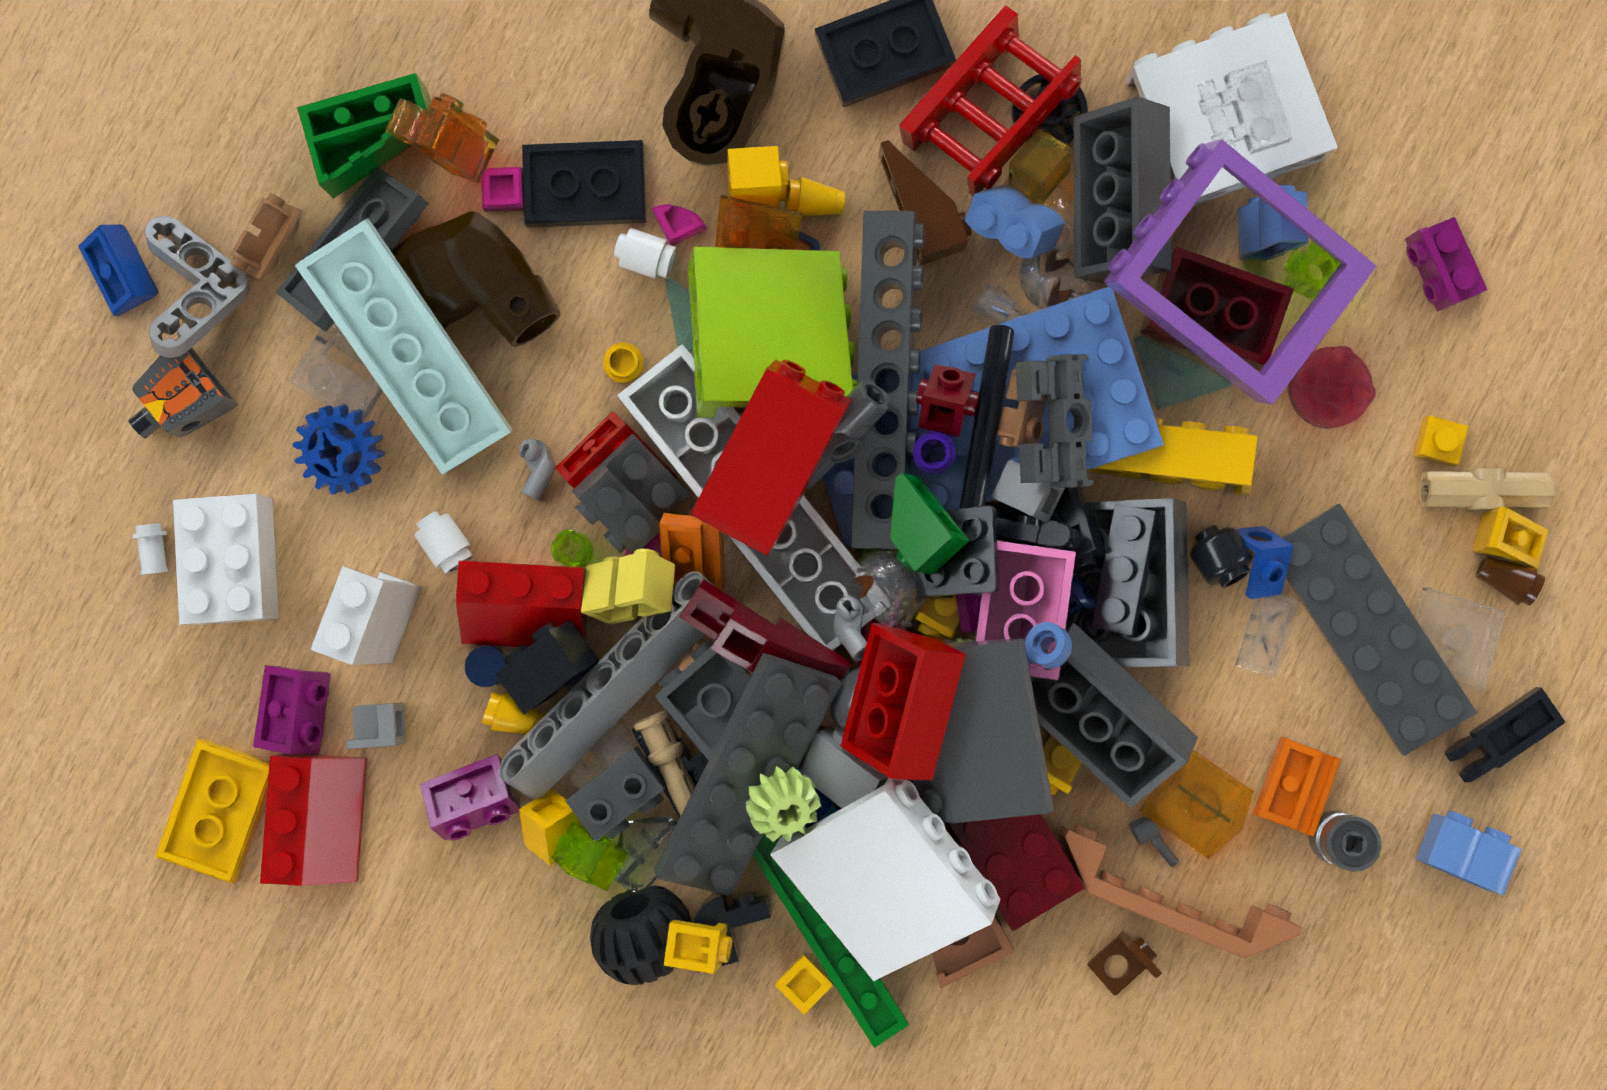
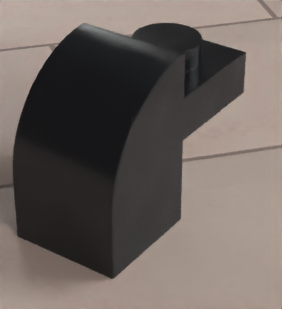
M756 891L748 892L734 897V904L727 905L724 894L713 893L697 910L693 923L714 927L718 923L727 924L726 936L732 937V948L728 963L722 962V966L739 962L740 951L734 927L771 918V907L767 895L758 897Z

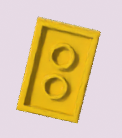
M203 738L197 739L155 857L231 884L237 882L267 799L269 761Z

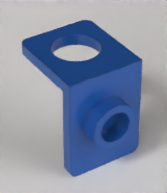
M1264 526L1236 529L1246 547L1255 552L1246 596L1250 599L1280 595L1283 591L1293 545ZM1251 536L1262 537V538H1265V539H1267V540H1269V541H1267V542L1258 541V540H1254V539H1252V538H1250V537H1251Z

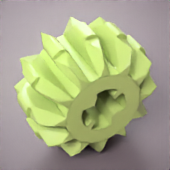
M776 766L773 776L770 777L760 773L761 784L749 786L750 799L745 802L746 811L751 818L754 829L760 834L765 833L766 837L770 838L772 842L781 835L790 842L792 834L797 831L806 835L805 824L817 822L815 810L821 807L820 798L815 791L816 787L812 780L806 775H801L800 771L794 767L784 773L782 769Z

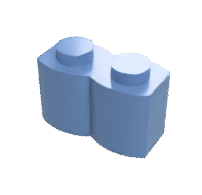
M1005 185L996 186L974 194L965 218L967 224L979 235L990 239H998L1009 252L1018 257L1028 259L1055 249L1065 225L1064 220L1057 212L1044 205L1031 204L1022 192Z
M1279 185L1307 208V192L1295 191V186ZM1259 197L1249 199L1248 204L1238 210L1239 260H1271L1284 255L1286 251L1298 249L1308 244V237Z
M1448 810L1447 816L1433 814L1415 860L1482 889L1504 896L1522 850L1509 843L1512 836L1490 827H1486L1483 833L1471 827L1473 819Z

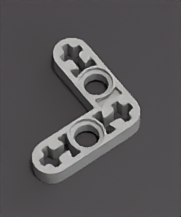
M160 216L150 220L146 225L145 235L148 249L195 285L150 325L149 335L154 351L163 357L174 358L186 353L243 303L248 296L249 289L246 273L231 265V260L178 220L172 217ZM162 234L167 237L173 234L174 243L167 238H162L159 241L157 235ZM195 254L203 255L209 260L207 265L201 268H192L185 261L189 256ZM221 280L226 284H232L235 281L237 288L234 289L228 286L222 289ZM202 303L208 305L212 311L206 317L196 318L188 313V309L194 304ZM179 319H181L182 322L184 323L181 327H180ZM165 332L168 335H173L177 332L178 340L175 341L172 338H167L163 341L162 334Z

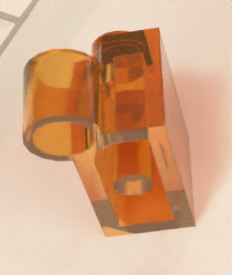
M441 93L439 98L434 96L427 111L410 101L399 99L385 128L386 132L412 145L449 174L476 183L480 182L499 142L498 138L486 130L488 124L484 120L473 114L465 113L462 110L464 104L445 93Z

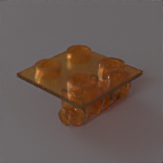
M721 195L715 247L796 250L802 213Z

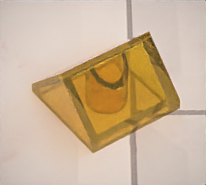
M1193 749L1188 762L1150 793L1139 812L1209 859L1242 831L1254 791Z

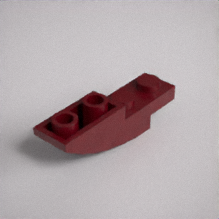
M703 579L679 618L715 640L710 649L751 672H754L763 653L835 675L839 681L852 664L781 617L776 624H773L705 579Z

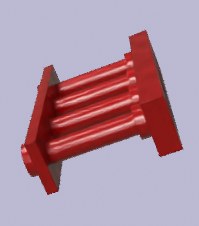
M1005 5L899 124L902 142L915 152L923 142L928 143L930 141L971 172L967 176L969 194L974 197V194L981 192L984 188L987 190L995 185L1001 176L1002 167L1063 98L1068 100L1076 93L1082 82L1081 59L1074 55L1067 65L1060 69L1019 39L1018 13ZM1010 52L1051 82L1036 100L992 68L994 61L1002 53L1007 54ZM976 82L978 84L984 82L1024 112L1009 130L966 98V93ZM949 112H958L998 142L982 160L940 129V122Z

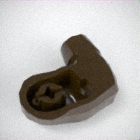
M652 0L649 9L650 19L685 42L691 40L695 45L687 61L684 75L664 107L662 127L672 148L692 164L710 167L726 163L728 149L745 148L772 102L785 44L784 23L766 5L758 0Z
M470 211L445 223L417 232L407 238L392 252L444 329L449 324L464 318L479 306L485 310L484 316L512 346L517 347L534 340L548 330L560 317V310L541 276L534 274L525 255L497 225L478 212Z

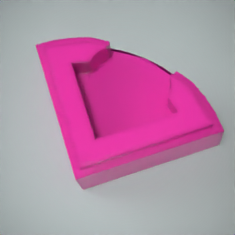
M664 204L652 208L671 246L707 229L703 220L696 213L683 207Z

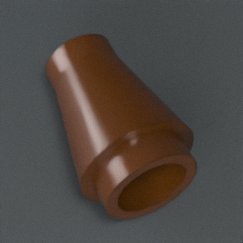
M1487 555L1481 561L1475 575L1476 578L1486 582L1516 605H1519L1521 602L1528 606L1532 605L1545 582V576L1538 574L1537 568L1494 559Z

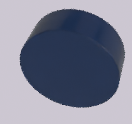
M480 646L472 650L465 661V672L468 679L480 687H490L500 683L495 674L508 664L505 654L493 646Z

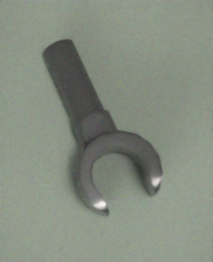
M1141 817L1129 824L1139 845L1151 840L1153 846L1171 867L1179 862L1177 857L1164 843L1158 826L1150 818Z

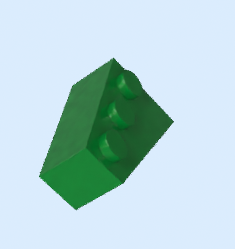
M417 73L297 107L318 184L333 199L371 174L376 166L378 168L438 128L428 90Z

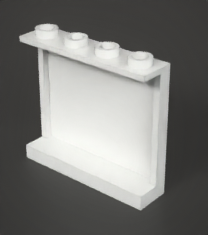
M1286 12L1271 17L1270 13H1265L1247 22V26L1233 30L1231 26L1225 27L1211 34L1209 40L1197 44L1195 40H1188L1175 46L1171 50L1172 53L1160 57L1157 56V53H1152L1134 62V66L1125 80L1127 86L1135 83L1140 97L1170 107L1171 180L1175 178L1180 180L1189 167L1185 164L1187 158L1199 144H1206L1223 139L1270 179L1323 161L1338 148ZM1222 167L1194 206L1247 187Z
M888 777L885 785L806 828V835L799 831L794 832L790 842L781 835L770 854L873 981L991 925L1001 899L994 885L981 875L972 863L968 852L958 846L946 831L941 818L930 811L919 797L916 787L908 780L890 779Z

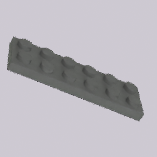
M1340 503L1335 504L1282 537L1293 545L1286 579L1402 755L1409 754L1477 714V711Z
M766 653L762 654L654 868L658 879L728 896L732 895L764 834H760L754 829L751 818L746 811L745 802L750 799L749 786L761 784L760 773L767 777L773 776L776 766L782 769L784 773L792 767L797 770L841 686V682L835 675Z

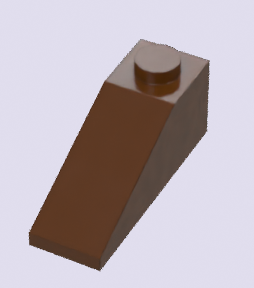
M887 140L880 143L879 158L899 211H914L918 218V223H924L925 225L924 249H917L919 265H925L964 251L969 241L968 236L972 235L971 227L965 221L966 214L964 212L959 213L955 202L890 141Z

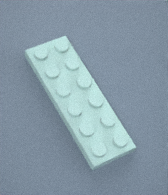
M368 218L295 264L297 270L442 475L511 433V426Z

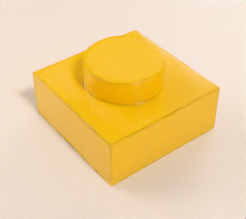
M1431 415L1423 417L1413 456L1452 467L1459 465L1469 426Z
M803 952L775 981V986L805 1015L833 986V982Z

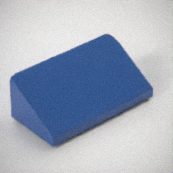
M99 225L78 245L113 316H119L149 301L158 294V290L124 225Z

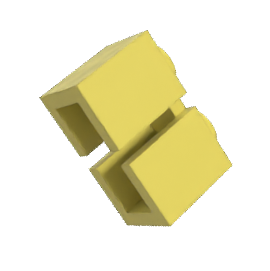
M638 549L632 555L623 557L610 556L604 558L603 562L587 565L581 613L610 625L637 619V615L648 617L671 612L675 564L659 557V553L654 550Z

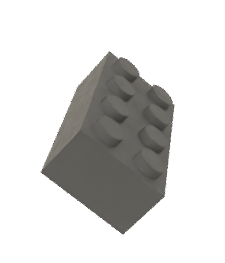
M1137 96L1074 117V278L1106 284L1104 281L1111 273L1108 270V266L1112 259L1122 249L1128 250L1137 238L1134 235V230L1148 214L1154 215L1163 201L1159 199L1160 195L1170 183L1169 106ZM1171 237L1141 277L1171 271Z
M1073 623L1066 630L1072 640L1071 654L1066 662L1060 666L1058 680L1030 676L1038 722L1122 801L1132 808L1188 762L1198 736Z

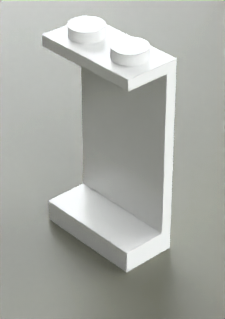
M342 566L310 650L350 665L393 663L421 586L386 573L379 572L378 577L375 578Z

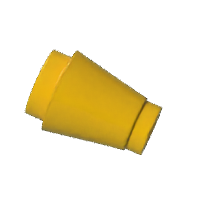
M801 176L798 180H788L786 188L787 199L784 205L785 212L794 213V217L842 215L845 204V191L837 190L836 188Z
M503 691L501 695L492 692L481 723L491 726L490 730L526 735L546 713L535 708L523 714L508 693Z

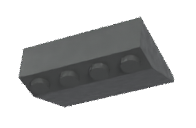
M1175 498L1086 502L1089 514L1095 517L1105 552L1115 504L1160 512L1136 636L1092 627L1095 607L1091 610L1084 608L1069 617L1065 630L1075 623L1121 667L1190 666L1186 502ZM1105 556L1096 559L1098 563L1096 568L1082 573L1073 572V576L1079 575L1087 583L1096 601Z
M1024 638L945 643L965 653L966 656L933 780H913L919 797L932 813L941 818L943 823H961L1053 812L1054 807Z

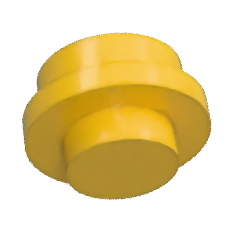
M616 343L608 348L604 354V371L615 382L630 383L636 380L643 371V356L639 349L630 343Z

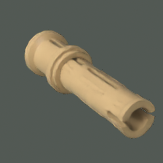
M663 710L638 721L633 726L636 731H641L650 752L647 758L653 766H658L675 807L681 816L695 789V785L688 770L682 763L683 743L677 742L667 720L670 714L667 710Z

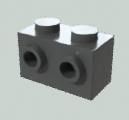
M636 746L565 801L595 841L604 835L609 840H612L630 826L626 818L640 809L644 815L664 800L659 793L666 788V783L638 746Z

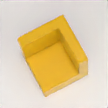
M550 789L541 798L534 799L519 809L525 846L549 866L582 844L578 817L566 803V799L553 789Z

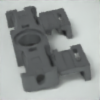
M1060 354L1048 356L1046 361L1016 362L1017 401L1041 400V395H1047L1050 438L1049 448L1043 449V443L1019 445L1021 483L1051 482L1055 488L1085 487L1093 484L1094 480H1088L1086 469V442L1092 441L1091 400L1084 399L1082 382L1083 361L1089 360L1086 354ZM1069 410L1074 417L1072 431H1069L1066 424V415Z

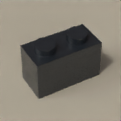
M571 620L557 627L550 622L540 628L531 636L534 643L529 647L523 644L510 652L505 657L508 664L495 674L523 714L548 701L599 661Z

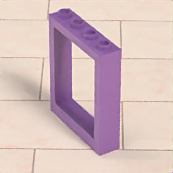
M1223 139L1206 144L1201 143L1187 158L1185 164L1189 167L1180 180L1177 178L1172 180L1161 193L1159 199L1163 202L1154 215L1148 214L1134 230V235L1137 238L1128 250L1122 249L1112 259L1108 266V270L1111 273L1104 283L1254 401L1273 405L1377 266ZM1222 167L1340 263L1260 372L1140 278Z

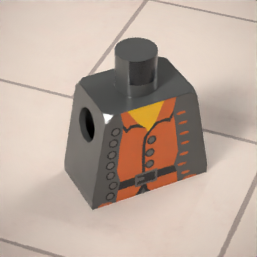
M190 348L179 357L167 358L160 355L133 385L132 390L145 407L132 416L128 422L145 439L160 427L167 433L181 438L238 406V403L194 349Z

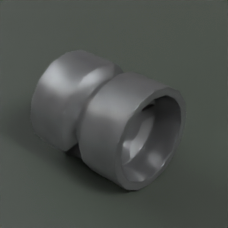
M1338 810L1324 812L1321 815L1314 837L1308 835L1309 845L1315 855L1327 863L1351 872L1363 871L1371 867L1379 858L1382 848L1381 836L1372 823L1366 819Z

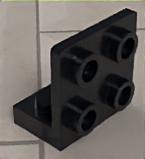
M982 506L946 510L969 539V542L934 574L916 572L917 597L950 599L953 598V595L997 592L999 590L995 508Z

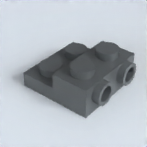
M633 434L572 490L581 501L575 508L592 525L598 520L601 521L608 529L603 536L618 552L621 553L627 548L632 554H634L635 550L642 549L660 532L659 522L663 513H671L690 495Z
M710 639L690 655L694 662L684 671L676 667L658 683L663 689L655 695L656 699L708 760L751 678L749 670L710 649L713 645Z

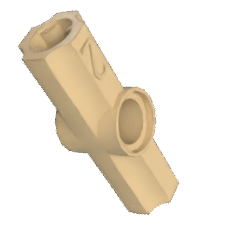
M1476 468L1465 470V472L1431 471L1421 473V479L1418 483V499L1421 502L1422 508H1466V511L1487 512L1497 507L1542 509L1551 507V502L1555 497V482L1548 472H1505L1504 468Z

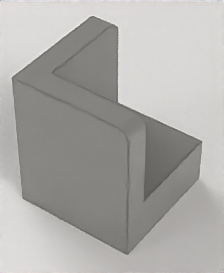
M1010 460L1007 462L991 497L1047 523L1065 488H1055L1051 482L1021 483L1020 464Z
M403 702L354 706V739L346 741V749L396 746L406 743Z

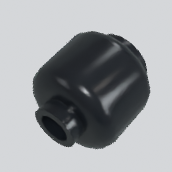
M1212 525L1195 536L1198 543L1191 550L1190 556L1208 584H1220L1222 588H1226L1242 580L1251 572L1249 565L1253 561V555L1235 528L1227 527L1219 530L1216 525Z

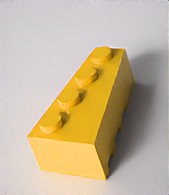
M1155 417L1163 446L1087 470V472L1131 479H1141L1142 474H1148L1152 481L1171 485L1182 484L1183 479L1192 480L1191 485L1197 486L1198 489L1211 491L1224 489L1225 485L1235 486L1234 494L1249 496L1258 436L1249 435L1250 429L1239 426H1225L1224 432L1207 430V424L1193 421H1184L1181 427L1166 426L1164 419Z

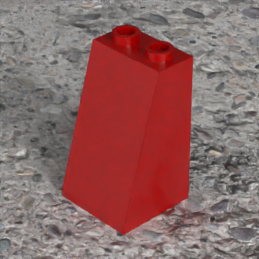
M775 359L766 368L690 514L768 556L787 528L852 399L844 396L845 391L838 385L826 380H822L820 383L805 375L806 370L802 366L790 360H782L781 362Z

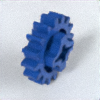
M346 404L335 406V408L331 405L319 408V413L314 412L306 415L305 418L308 424L297 427L296 431L303 436V440L293 442L294 448L302 450V456L296 458L295 463L306 464L307 469L302 476L305 479L315 476L317 478L315 488L318 490L329 485L330 494H337L342 492L343 489L348 494L359 490V486L363 487L372 482L370 475L381 471L382 468L374 461L385 456V452L376 449L375 443L380 442L383 436L372 435L370 430L374 427L375 422L371 420L363 423L361 421L362 410L358 409L349 413L348 405ZM336 446H340L341 453L337 451Z

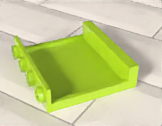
M693 247L688 264L697 417L714 418L718 407H746L766 368L775 359L781 362L782 360L793 361L806 370L805 375L820 383L822 380L830 381L845 391L844 396L847 397L857 386V379H852L851 366L855 359V347L853 341H848L847 329L851 323V307L844 302L848 275L846 267H841L840 251Z

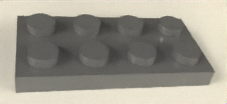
M376 166L302 260L367 218L390 251L393 252L395 245L407 230L417 222L420 214L429 203L419 194ZM295 267L276 293L316 326L327 332L334 321Z

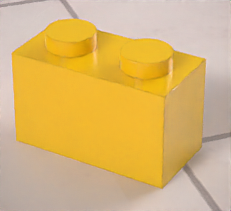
M778 146L728 149L727 186L730 218L778 215L780 201H786L787 199L786 186H788L787 160L779 161Z

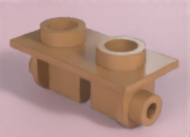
M272 193L269 194L267 199L262 198L249 221L250 224L259 228L261 232L257 237L244 229L230 253L233 256L230 264L246 274L263 281L265 276L270 274L277 266L279 261L278 253L285 241L296 233L299 226L298 218L302 210L285 204L283 199Z
M1016 369L1011 371L1006 399L1017 401ZM1041 395V400L1019 401L1018 409L1003 406L996 434L1000 436L999 445L1019 448L1020 444H1036L1040 441L1044 430L1042 417L1046 402L1048 401L1047 395Z

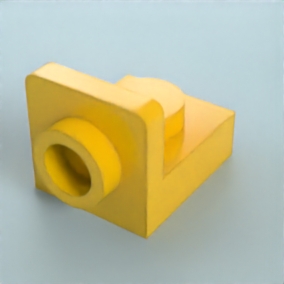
M955 595L950 599L927 598L913 618L914 621L920 623L917 631L923 635H934L952 639L955 634L954 630L960 621Z
M1049 733L1042 745L1051 794L1055 796L1058 789L1069 794L1072 789L1070 783L1082 763Z
M672 920L669 923L664 966L715 974L722 966V962L728 963L731 954L732 937L726 936L727 924L718 923L714 927Z

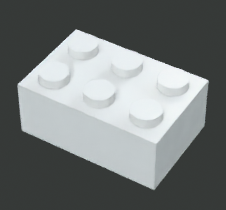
M259 494L173 500L179 625H205L279 619L273 499Z

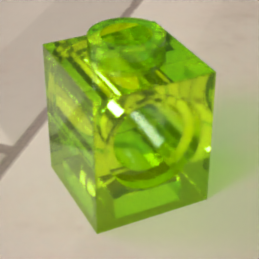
M1311 241L1301 250L1295 249L1291 253L1284 266V271L1288 272V275L1283 285L1294 288L1295 292L1314 300L1340 263L1315 242ZM1309 264H1314L1320 268L1322 272L1321 281L1314 279L1310 275L1308 270Z
M572 821L566 833L559 839L556 850L551 858L569 876L607 891L628 854L616 842L609 840L606 835L595 841L583 825Z

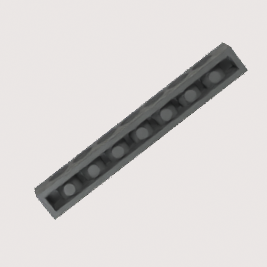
M864 211L857 385L862 380H869L879 387L881 376L890 371L899 374L900 383L896 390L886 393L891 402L887 405L888 410L885 413H895L897 415V429L889 435H883L878 430L877 420L860 438L863 444L862 449L855 455L852 548L897 549L890 540L892 516L887 519L879 518L875 512V503L884 495H889L894 500L895 478L900 473L909 474L910 458H913V448L918 440L917 433H911V416H918L919 404L916 403L918 391H912L913 374L920 373L921 363L920 349H914V332H921L922 308L915 307L916 291L923 290V265H917V249H924L925 225L924 223H918V218L914 211ZM895 247L903 249L904 258L901 263L896 266L884 264V255L889 249ZM890 289H899L903 292V299L895 308H885L882 305V298ZM890 330L899 331L901 333L900 345L894 350H883L881 338L884 333ZM892 454L896 458L897 468L892 475L881 477L876 470V463L881 456Z

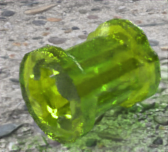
M564 530L558 533L552 542L551 553L554 560L560 562L563 566L583 567L591 560L593 546L590 539L584 534L574 530ZM571 539L574 543L581 545V550L575 552L576 559L574 560L571 556L563 554V549L569 547V540Z

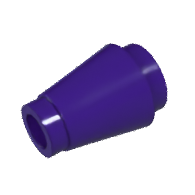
M928 432L916 441L913 448V458L916 465L922 471L929 474H939L946 471L954 462L955 446L952 440L944 433ZM933 449H943L942 452L945 453L942 461H931L930 453Z

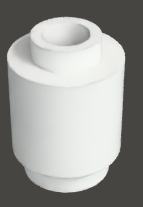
M630 228L627 235L622 233L619 235L614 249V257L619 258V267L657 279L659 276L669 277L677 253V247L669 245L668 240Z
M435 511L416 524L419 531L415 533V539L436 568L441 567L445 574L458 569L459 561H469L473 557L469 551L470 543L449 513L440 516Z

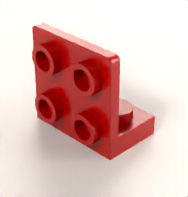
M613 411L555 467L566 482L575 489L633 434L677 480V475Z

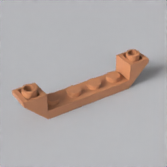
M1078 823L1075 824L1073 830L1061 826L1059 835L1072 866L1085 887L1084 890L1089 894L1244 959L1295 938L1301 933L1302 927L1290 921L1292 913L1267 903L1265 910L1251 905L1241 930L1240 927L1219 918L1216 919L1215 924L1200 919L1201 911L1184 903L1178 902L1176 908L1161 903L1163 895L1143 886L1139 887L1138 892L1123 887L1125 879L1105 870H1101L1100 875L1097 876V871L1107 849L1105 844L1097 840L1099 832Z

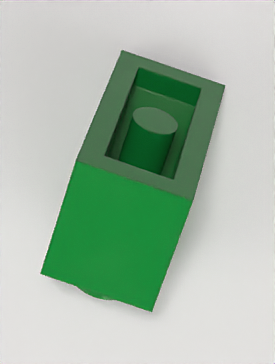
M900 473L895 478L890 540L899 550L896 554L897 558L911 572L934 574L968 543L969 539L920 477Z

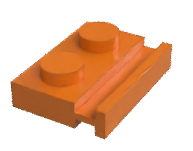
M663 513L659 522L661 553L663 559L675 564L673 585L686 574L697 571L723 591L725 586L723 532L694 516Z
M1280 737L1253 814L1314 837L1341 759L1293 740Z

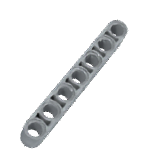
M697 571L690 572L682 577L673 586L671 612L642 617L506 754L499 766V778L531 799H538L545 795L705 635L694 626L679 618L703 579L712 585L714 584Z

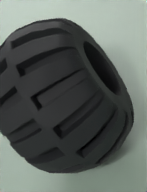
M645 885L635 889L631 888L622 894L619 893L600 907L592 921L590 942L593 957L605 974L623 984L642 985L644 982L656 981L659 977H665L673 972L675 967L664 966L669 923L672 920L692 923L689 910L677 895L661 886L653 885L650 887V885Z

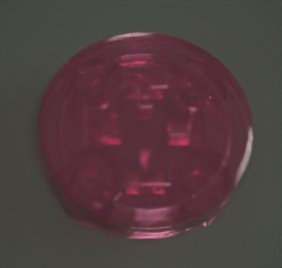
M1347 346L1324 347L1313 351L1288 384L1289 398L1296 413L1309 424L1325 429L1339 428L1354 422L1362 416L1376 396V390L1368 367Z

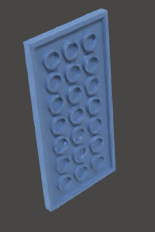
M1106 287L999 324L1009 326L1014 330L1000 419L1003 406L1018 409L1019 401L1006 399L1011 371L1016 369V362L1046 361L1048 356L1060 354H1086L1089 360L1083 361L1082 382L1084 399L1091 400L1092 441L1086 442V469L1090 470L1164 445L1111 287ZM990 327L921 350L920 373L913 374L912 391H918L922 379L929 380L934 365L937 364L976 373L973 391L979 392ZM894 371L886 372L880 378L879 387L886 393L893 392L899 386V374ZM858 372L852 374V379L858 380ZM1048 401L1046 402L1042 417L1044 422L1043 434L1040 441L1037 442L1043 443V449L1049 448L1050 443ZM919 404L918 416H911V433H917L918 439L925 433L933 432L918 427L921 404ZM1069 410L1066 415V424L1069 431H1072L1074 417ZM885 413L878 420V430L883 435L893 433L898 427V417L895 413ZM972 416L966 417L960 437L945 434L952 440L955 446L954 462L946 471L939 474L926 473L916 465L914 458H910L909 474L920 477L945 510L959 509L974 417ZM1000 436L996 437L985 503L996 500L991 495L1007 462L1012 460L1020 464L1019 448L999 445ZM935 448L931 451L930 458L932 462L943 460L945 453L942 452V448ZM892 454L881 456L876 463V470L881 477L892 475L897 468L896 458ZM855 456L847 461L835 463L823 476L845 548L852 547ZM884 495L876 501L875 512L881 519L891 517L893 498L889 495Z

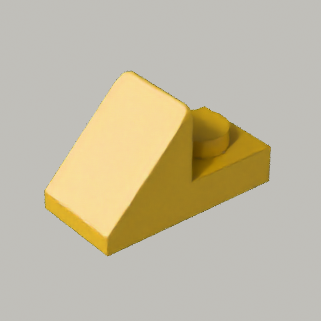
M1497 507L1482 514L1472 551L1502 556L1516 564L1538 569L1548 529L1507 507Z

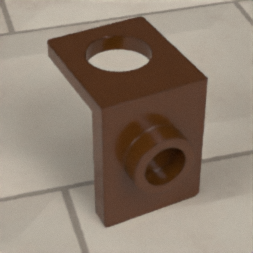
M1123 931L1087 963L1089 968L1114 996L1120 993L1145 969L1156 979L1162 974L1152 962L1157 955L1141 937L1133 941ZM1112 955H1121L1127 961V971L1120 978H1111L1105 973V961Z

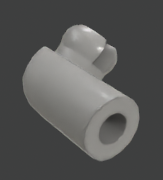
M844 596L836 605L833 630L855 661H861L867 643L861 634L863 607L855 597Z

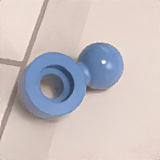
M1042 622L1035 625L1028 632L1025 639L1029 669L1032 663L1052 669L1066 662L1072 650V640L1068 632L1052 622ZM1056 641L1055 649L1052 653L1048 654L1049 645Z

